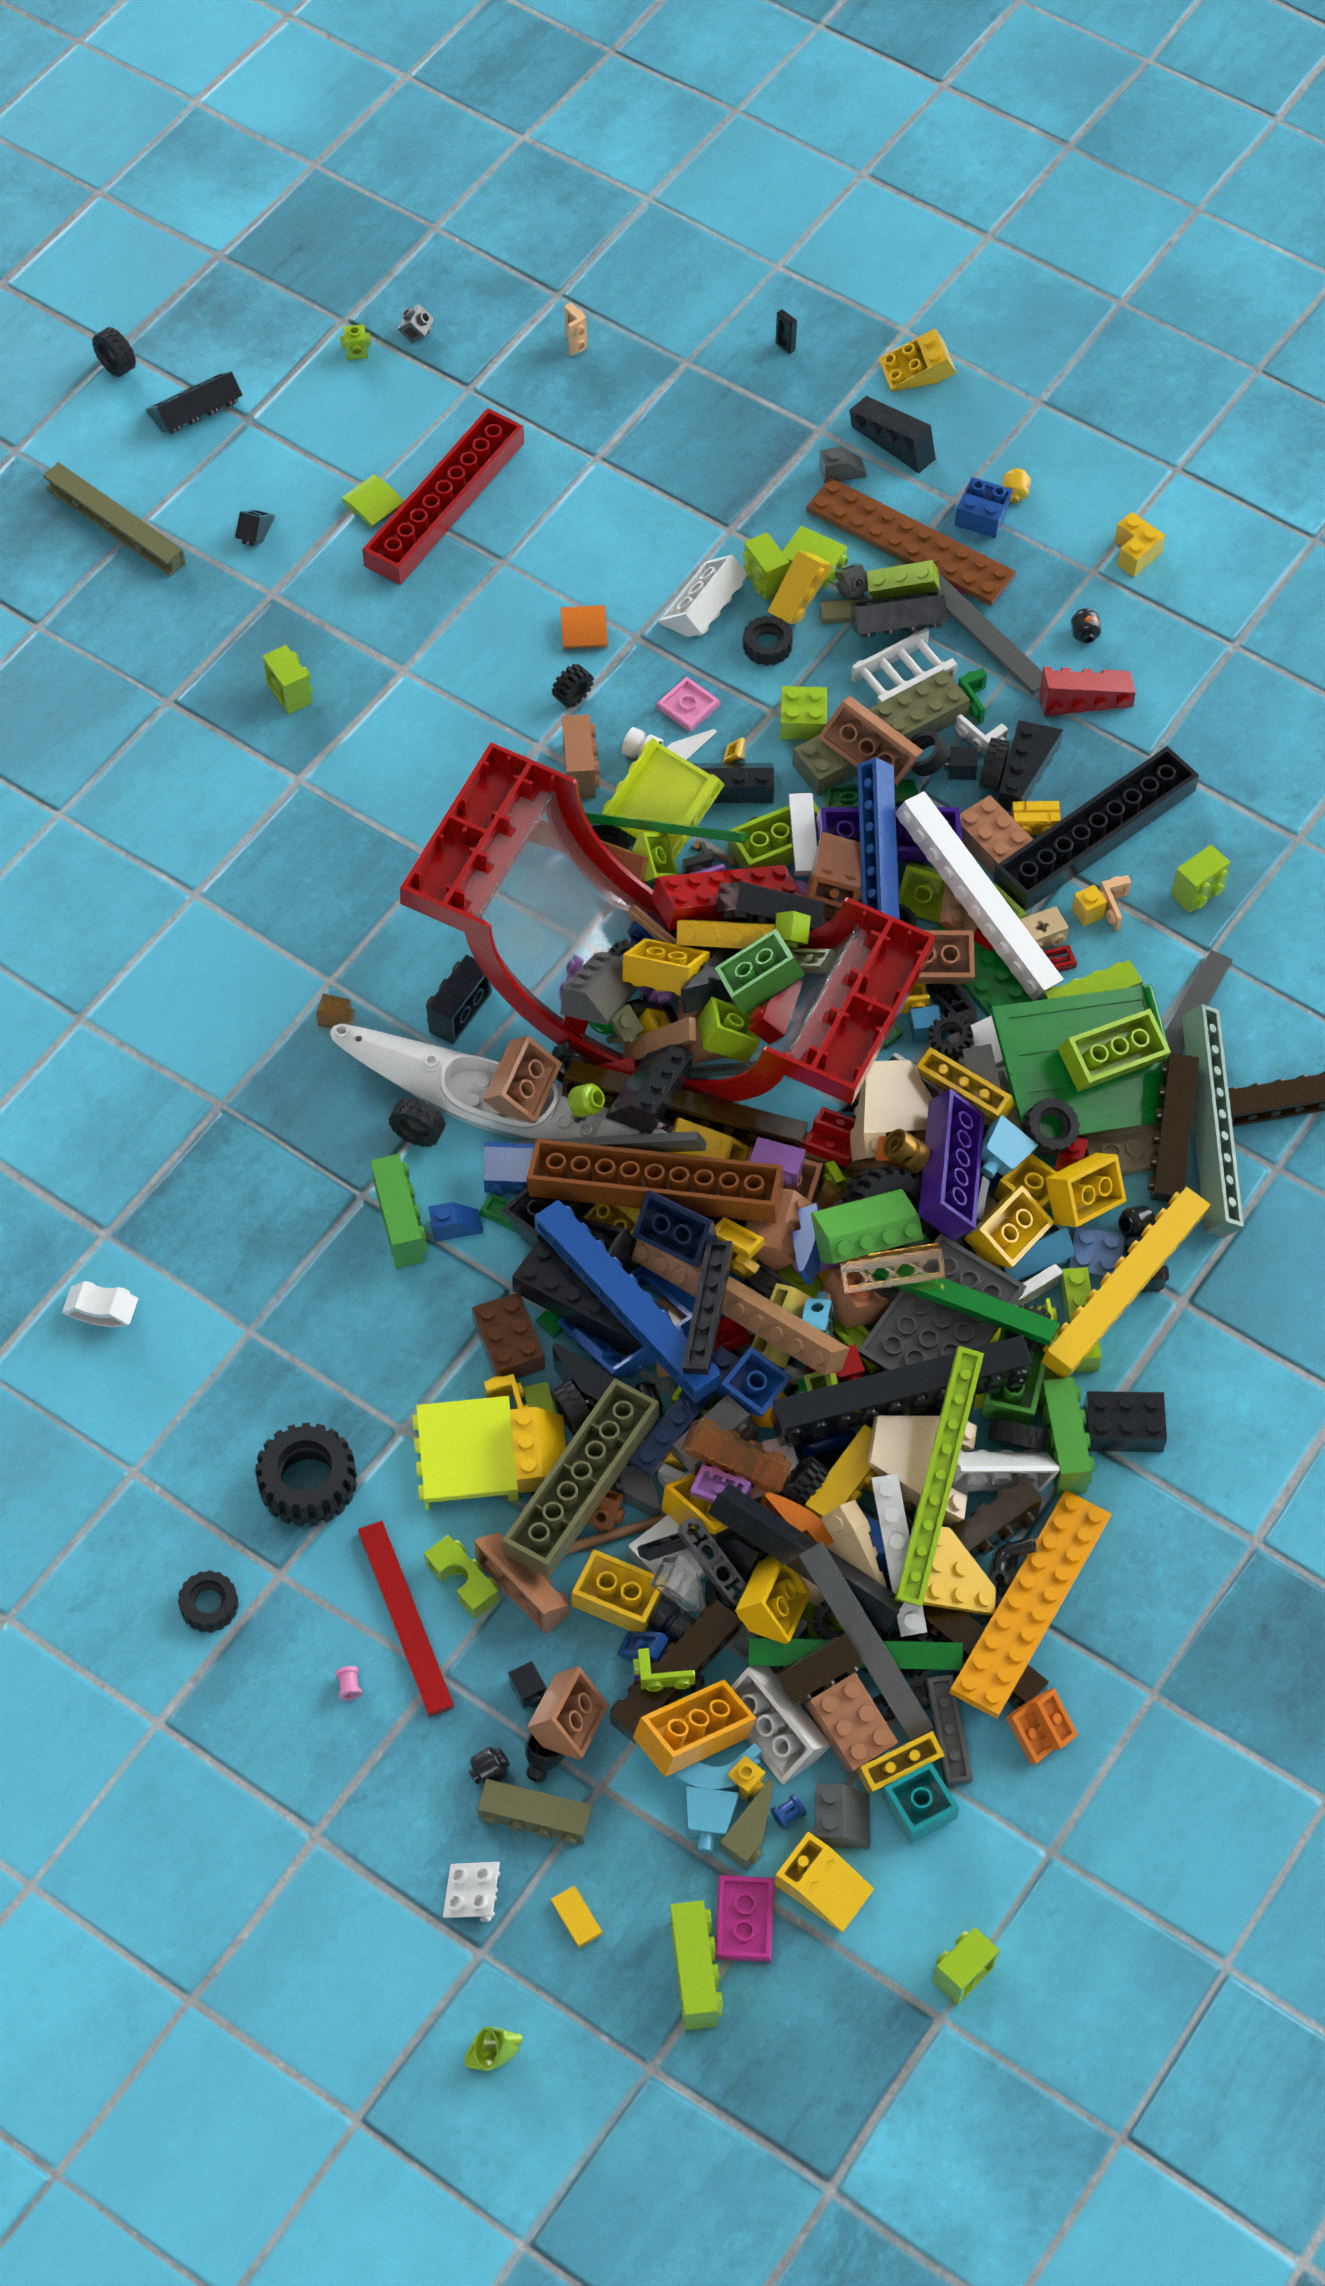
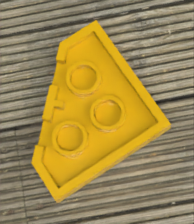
M942 1527L923 1605L988 1616L995 1613L996 1587L951 1528Z

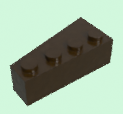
M1025 1474L1016 1479L1018 1485L1011 1490H1008L1006 1487L997 1493L998 1496L994 1498L990 1505L982 1503L970 1515L971 1518L969 1520L965 1517L964 1520L956 1522L949 1527L973 1559L980 1554L982 1556L987 1555L999 1542L1003 1541L1005 1543L1011 1540L1017 1531L1022 1528L1029 1529L1037 1522L1042 1497Z

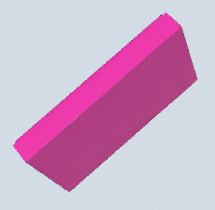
M719 1875L715 1959L771 1962L774 1878Z

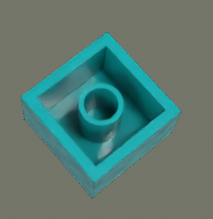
M932 1762L890 1783L883 1790L882 1799L910 1844L957 1819L959 1806Z

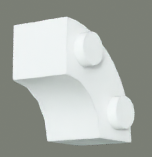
M83 1281L71 1286L62 1313L92 1325L123 1327L130 1325L138 1298L131 1295L130 1291L125 1288H102L91 1282Z

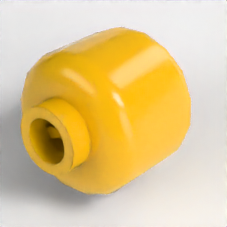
M1013 468L1004 474L1001 486L1013 489L1010 499L1011 503H1018L1020 500L1027 498L1031 478L1025 470Z

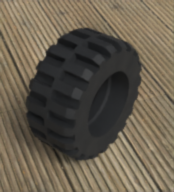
M894 1167L869 1168L868 1171H862L857 1174L858 1180L851 1179L847 1184L849 1190L843 1191L840 1197L843 1199L842 1204L888 1191L903 1189L915 1210L919 1213L922 1178L917 1174H912L907 1169ZM919 1216L922 1233H926L929 1241H931L932 1238L929 1235L931 1232H935L936 1228ZM895 1247L877 1253L892 1258Z
M310 1422L302 1423L301 1427H295V1424L287 1426V1431L282 1432V1430L274 1433L275 1439H268L263 1445L265 1451H259L257 1456L258 1464L255 1465V1474L261 1499L274 1517L280 1515L281 1521L287 1524L290 1521H294L295 1526L303 1527L304 1523H310L312 1527L318 1526V1521L321 1520L327 1523L333 1520V1514L340 1515L345 1510L344 1503L350 1504L353 1499L352 1492L356 1491L357 1473L352 1450L349 1449L348 1442L344 1437L339 1438L338 1432L332 1428L326 1431L325 1425L317 1423L316 1427H312ZM304 1459L322 1461L331 1469L325 1482L310 1490H296L288 1487L282 1481L285 1471L295 1462Z

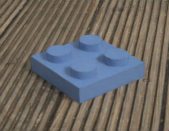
M1076 1227L1073 1239V1248L1076 1255L1070 1258L1069 1268L1088 1267L1089 1278L1100 1280L1108 1272L1113 1274L1115 1271L1113 1267L1123 1253L1125 1235Z

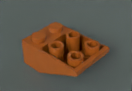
M821 832L805 897L825 902L824 907L840 910L845 898L857 901L862 881L860 842Z

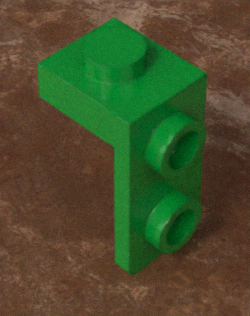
M983 668L968 672L960 677L958 686L970 699V715L975 717L979 723L984 722L985 707L975 692L985 689L987 673Z

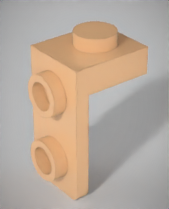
M1128 875L1116 876L1101 882L1100 893L1107 901L1106 919L1109 924H1112L1115 932L1121 929L1122 915L1114 899L1129 896L1131 880Z

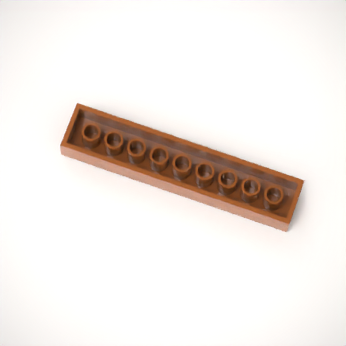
M536 1139L526 1177L529 1196L642 1208L646 1192L651 1190L700 1215L776 1223L784 1187L783 1165Z

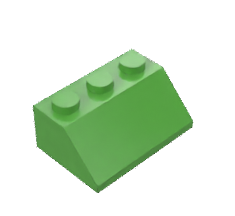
M777 928L715 967L730 997L743 1015L805 976L804 971Z

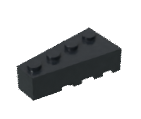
M865 396L849 410L851 424L854 429L917 473H920L936 459L930 424L868 396Z
M1018 720L998 797V804L1004 810L1011 811L1012 802L1028 800L1036 783L1040 781L1044 770L1049 766L1054 754L1061 746L1063 729Z

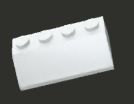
M733 555L704 562L659 620L660 624L686 637L702 636L708 631L709 624L720 615L722 607L732 600L731 596L742 587L743 580L748 575Z
M1008 1449L999 1452H988L987 1450L963 1452V1450H960L951 1488L959 1492L1000 1491L1005 1487L1011 1490L1018 1485L1016 1479L1025 1474L1037 1491H1043L1058 1474L1060 1468L1047 1452H1037L1033 1449L1023 1452H1012V1450Z
M754 1665L748 1667L731 1686L756 1717L747 1741L750 1745L755 1743L762 1750V1760L782 1785L814 1764L831 1746L830 1742L799 1703L790 1702L775 1673L769 1666Z

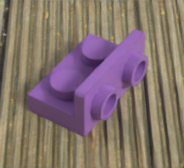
M702 1464L690 1490V1495L713 1504L718 1494L728 1484H731L749 1497L751 1496L752 1488L751 1482L741 1475L733 1476L725 1473L719 1467H708Z

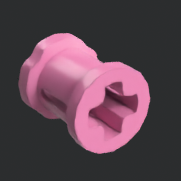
M346 1666L335 1671V1676L339 1679L340 1691L338 1696L340 1700H354L363 1695L362 1689L358 1686V1667Z

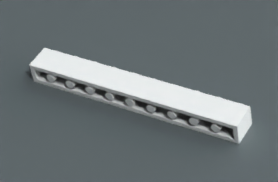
M925 791L904 801L895 812L900 823L903 824L912 836L914 842L917 843L926 855V858L940 874V877L954 893V896L960 901L968 915L974 920L982 934L996 950V953L1008 966L1010 972L1022 985L1025 992L1033 1001H1036L1043 997L1045 992L1053 987H1057L1064 980Z

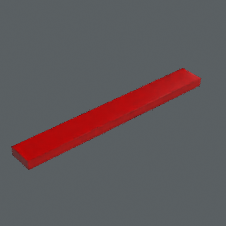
M381 1520L359 1528L360 1539L428 1716L431 1717L454 1708L383 1521Z

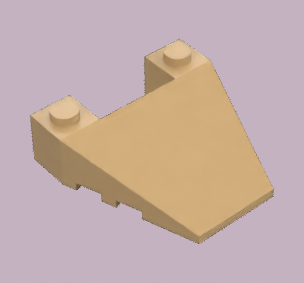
M910 1060L874 1061L859 1090V1103L855 1107L854 1115H856L854 1128L851 1129L850 1133L852 1161L876 1160L879 1136H886V1134H890L896 1129H903L907 1133H915V1138L925 1143L929 1101L933 1098Z
M875 1416L867 1464L880 1476L898 1473L902 1497L907 1502L911 1500L918 1507L940 1416ZM967 1421L961 1446L963 1452L971 1451L975 1446L977 1426ZM951 1488L942 1527L964 1520L967 1495Z
M852 1500L839 1505L822 1517L823 1524L834 1540L826 1548L887 1588L883 1572L879 1571L875 1557L878 1556L876 1547H873L871 1543L869 1522L857 1502ZM799 1575L811 1592L808 1601L817 1607L825 1598L816 1585ZM830 1612L828 1614L833 1619L838 1621L833 1612Z

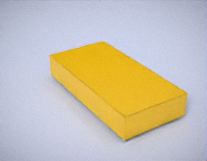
M725 1217L715 1225L717 1241H732L733 1251L748 1260L765 1244L763 1237Z
M575 1885L551 1899L553 1907L578 1949L603 1935L602 1930Z

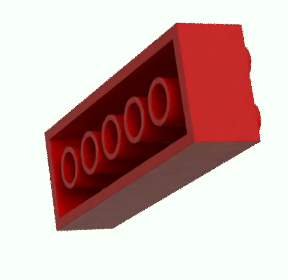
M777 865L658 876L651 899L667 928L674 930L677 929V921L684 919L726 920L722 918L723 914L715 912L719 884L742 881L799 896L803 895L786 866ZM737 918V920H728V921H729V922H744V919H739V918Z

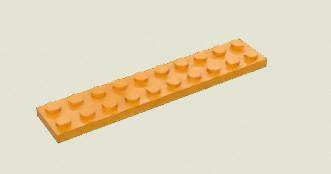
M1068 1490L1064 1491L1035 1541L1037 1552L1027 1555L949 1692L951 1695L998 1719L1109 1522L1111 1513Z

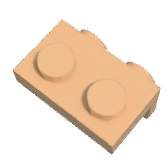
M569 303L564 306L565 336L568 338V354L573 356L587 348V317L580 308Z

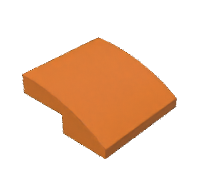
M605 605L560 607L563 649L608 647Z
M1051 1688L1034 1697L1005 1717L1029 1764H1037L1054 1749H1062L1078 1736L1055 1688Z

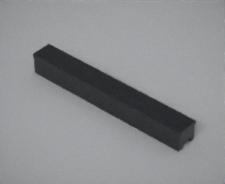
M728 1484L718 1494L707 1513L816 1585L800 1559L799 1554L815 1546L818 1542L739 1489ZM827 1549L871 1623L887 1632L904 1603L894 1600L895 1593Z

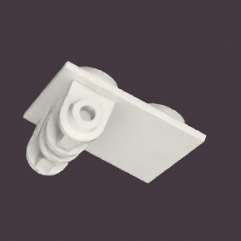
M500 1862L450 1864L443 1918L480 1917V1920L483 1922H491V1917L495 1916L493 1908L494 1901L497 1900L495 1894L498 1892L496 1886L497 1879L500 1876Z

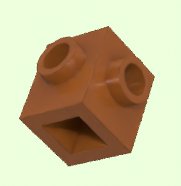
M609 1490L587 1524L594 1526L598 1531L612 1532L616 1525H621L625 1509H622L625 1495Z

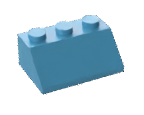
M1054 1223L1012 1268L1000 1265L1001 1271L1022 1282L1024 1277L1031 1274H1039L1054 1264L1061 1265L1066 1263L1068 1258L1076 1255L1068 1228L1055 1225Z

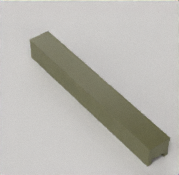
M57 462L55 466L43 475L50 483L46 486V490L169 577L179 568L186 565L182 548L61 463Z

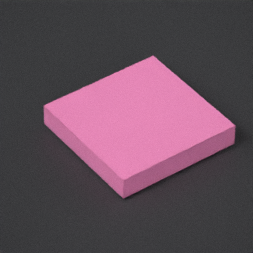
M685 677L656 703L658 710L688 732L693 731L720 706L719 699L688 677Z

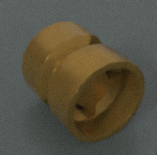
M896 1129L884 1141L882 1153L886 1158L899 1164L902 1168L910 1170L911 1173H917L927 1164L930 1157V1148L903 1129Z

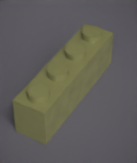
M489 1779L485 1781L477 1808L478 1818L488 1825L496 1826L499 1823L507 1825L509 1829L516 1832L527 1830L535 1832L534 1834L541 1838H559L563 1843L569 1845L584 1844L592 1817L591 1804Z

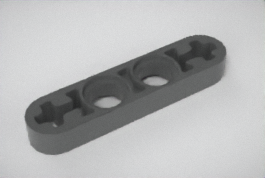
M695 1518L683 1521L678 1528V1535L727 1604L730 1607L737 1608L740 1600H734L735 1591L741 1590L744 1593L747 1584L701 1521ZM688 1526L696 1528L694 1535H687ZM702 1537L705 1539L704 1541L694 1546L693 1543L697 1542V1539H700ZM703 1545H708L713 1550V1556L710 1560L704 1559L701 1555ZM719 1567H724L728 1570L729 1577L726 1581H720L717 1578L716 1571ZM733 1581L736 1582V1584L731 1585L732 1587L726 1590V1585L732 1583Z

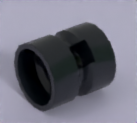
M668 1598L653 1612L648 1621V1626L656 1632L665 1633L669 1638L668 1642L677 1643L683 1637L681 1634L690 1623L694 1625L697 1620L687 1612L681 1614L680 1607Z

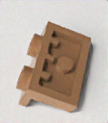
M946 884L939 924L947 930L975 931L976 923Z

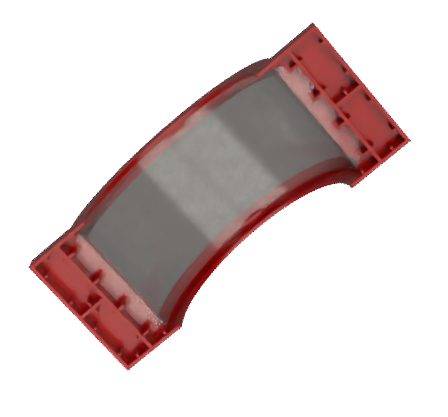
M490 742L400 887V904L465 932L472 955L492 986L526 1021L557 1045L563 1044L568 1039L570 1049L582 1054L589 1063H596L597 1065L623 1059V1043H608L606 1038L610 1035L600 1034L588 1024L585 1034L581 1039L561 1025L564 1015H560L561 1001L559 1000L560 996L558 993L562 982L565 983L567 963L573 958L574 954L584 958V965L595 952H608L618 941L622 942L624 939H628L629 943L631 940H634V945H636L644 938L655 940L630 919L627 914L633 905H637L663 927L665 922L651 899L653 890L627 870L601 842L585 815L580 801L578 781L575 778ZM845 898L839 912L831 921L820 928L809 931L808 945H798V949H833L837 955L826 974L805 973V976L799 979L803 984L786 1035L771 1045L759 1038L760 1044L746 1064L732 1061L728 1057L692 1063L691 1075L681 1089L729 1102H737L755 1098L770 1091L786 1075L852 1105L932 952L936 935L851 898ZM622 955V956H620L619 958H620V960L623 962V955ZM638 989L628 1001L638 999L641 995L640 990ZM674 994L667 1005L673 1007L678 1017L679 996Z

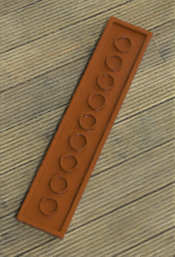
M833 478L826 482L806 506L808 513L907 564L933 560L938 568V573L951 585L991 607L1016 576V571Z

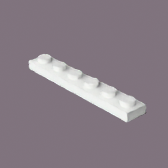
M898 1473L871 1478L891 1590L895 1594L910 1539ZM904 1603L897 1615L900 1637L927 1632L923 1606L917 1607Z

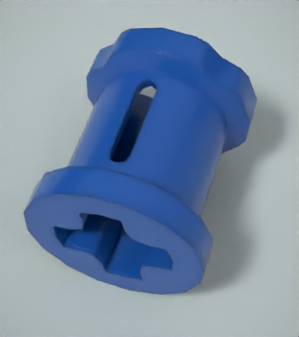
M794 1794L790 1795L789 1800L778 1808L773 1807L770 1809L774 1820L783 1830L788 1828V1824L797 1817H804L807 1814L802 1802ZM790 1809L793 1810V1811H791L790 1813H788L787 1815L784 1814L785 1812H787V1811L790 1810Z

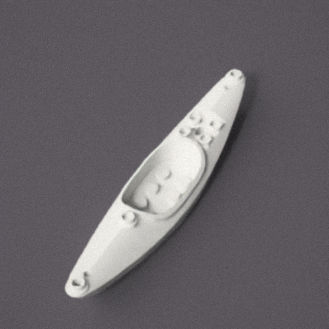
M347 1024L335 1025L330 1032L332 1041L345 1052L423 1102L469 1125L504 1137L524 1141L646 1134L607 1119L606 1114L609 1108L603 1107L602 1111L596 1115L582 1118L575 1116L568 1106V1097L562 1096L563 1086L553 1083L536 1123L532 1124L500 1114L483 1100L500 1062ZM656 1127L652 1134L667 1132Z

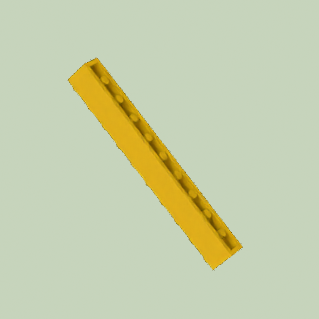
M1188 1187L1181 1194L1176 1192L1168 1202L1170 1207L1167 1210L1162 1208L1154 1220L1157 1222L1154 1226L1148 1224L1141 1234L1142 1240L1140 1242L1135 1240L1127 1250L1129 1255L1126 1258L1123 1256L1119 1258L1113 1267L1115 1269L1114 1273L1110 1274L1108 1272L1099 1283L1102 1287L1098 1291L1096 1289L1091 1291L1085 1300L1088 1302L1085 1307L1080 1305L1071 1316L1074 1320L1070 1324L1065 1322L1057 1332V1335H1059L1057 1340H1052L1050 1346L1046 1345L1042 1351L1046 1354L1041 1363L1061 1378H1068L1201 1221L1209 1209L1210 1203Z

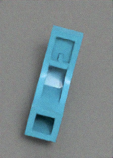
M754 1743L733 1762L725 1766L713 1767L699 1761L668 1777L684 1791H686L687 1786L739 1792V1786L728 1778V1773L743 1756H747L756 1765L760 1766L762 1750Z

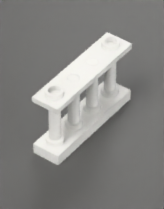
M925 628L914 632L910 637L865 660L856 662L852 666L851 681L854 683L864 678L878 695L877 704L943 669L952 679H955L958 664L953 658L946 662H941L928 646L929 630ZM920 650L934 668L922 671L909 654ZM901 659L915 675V678L904 681L891 666V663ZM883 669L897 687L885 691L872 673Z

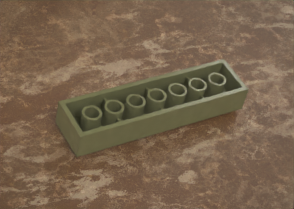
M943 669L868 710L910 740L920 732L934 731L938 733L956 723V717L960 714L965 718L968 717L970 699ZM816 736L793 748L792 765L816 795L819 796L825 793L828 787H836L857 776L858 768Z
M614 1378L503 1538L504 1555L549 1579L628 1464L629 1459L660 1417L659 1401Z

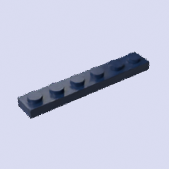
M722 1346L716 1350L712 1357V1362L718 1366L721 1372L720 1385L740 1361L739 1357ZM718 1388L696 1404L683 1392L629 1459V1464L651 1478L671 1453L672 1445L690 1429L716 1396L715 1393Z

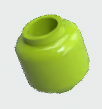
M592 1083L576 1086L570 1090L568 1095V1106L571 1112L580 1118L598 1114L602 1111L605 1103L602 1090Z

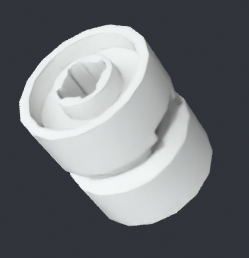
M632 727L623 741L621 753L631 759H636L641 755V749L644 744L649 742L652 737L661 745H663V739L654 735L646 736V733L642 730Z

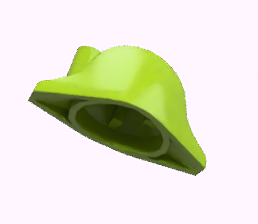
M497 2027L482 2028L477 2033L464 2057L466 2067L490 2071L503 2066L519 2053L522 2035Z

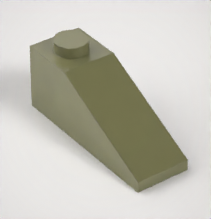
M770 1779L720 1841L719 1851L745 1870L750 1864L756 1865L764 1853L762 1847L774 1782Z

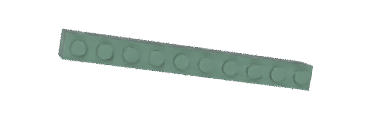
M1200 1004L1182 1015L1186 1055L1199 1057L1193 1110L1194 1137L1201 1198L1211 1204L1203 1217L1205 1233L1225 1238L1244 1228L1220 1011Z

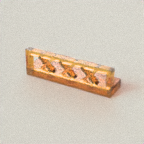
M939 1243L871 1253L839 1262L844 1294L946 1278L943 1252ZM938 1259L939 1272L928 1274L921 1269L928 1260ZM902 1264H910L915 1268L910 1277L903 1278L896 1273ZM877 1268H884L890 1272L884 1281L878 1282L871 1277ZM859 1272L864 1276V1279L859 1285L849 1286L847 1273Z

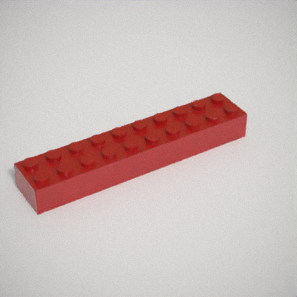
M487 408L362 549L364 567L401 585L524 444V426Z

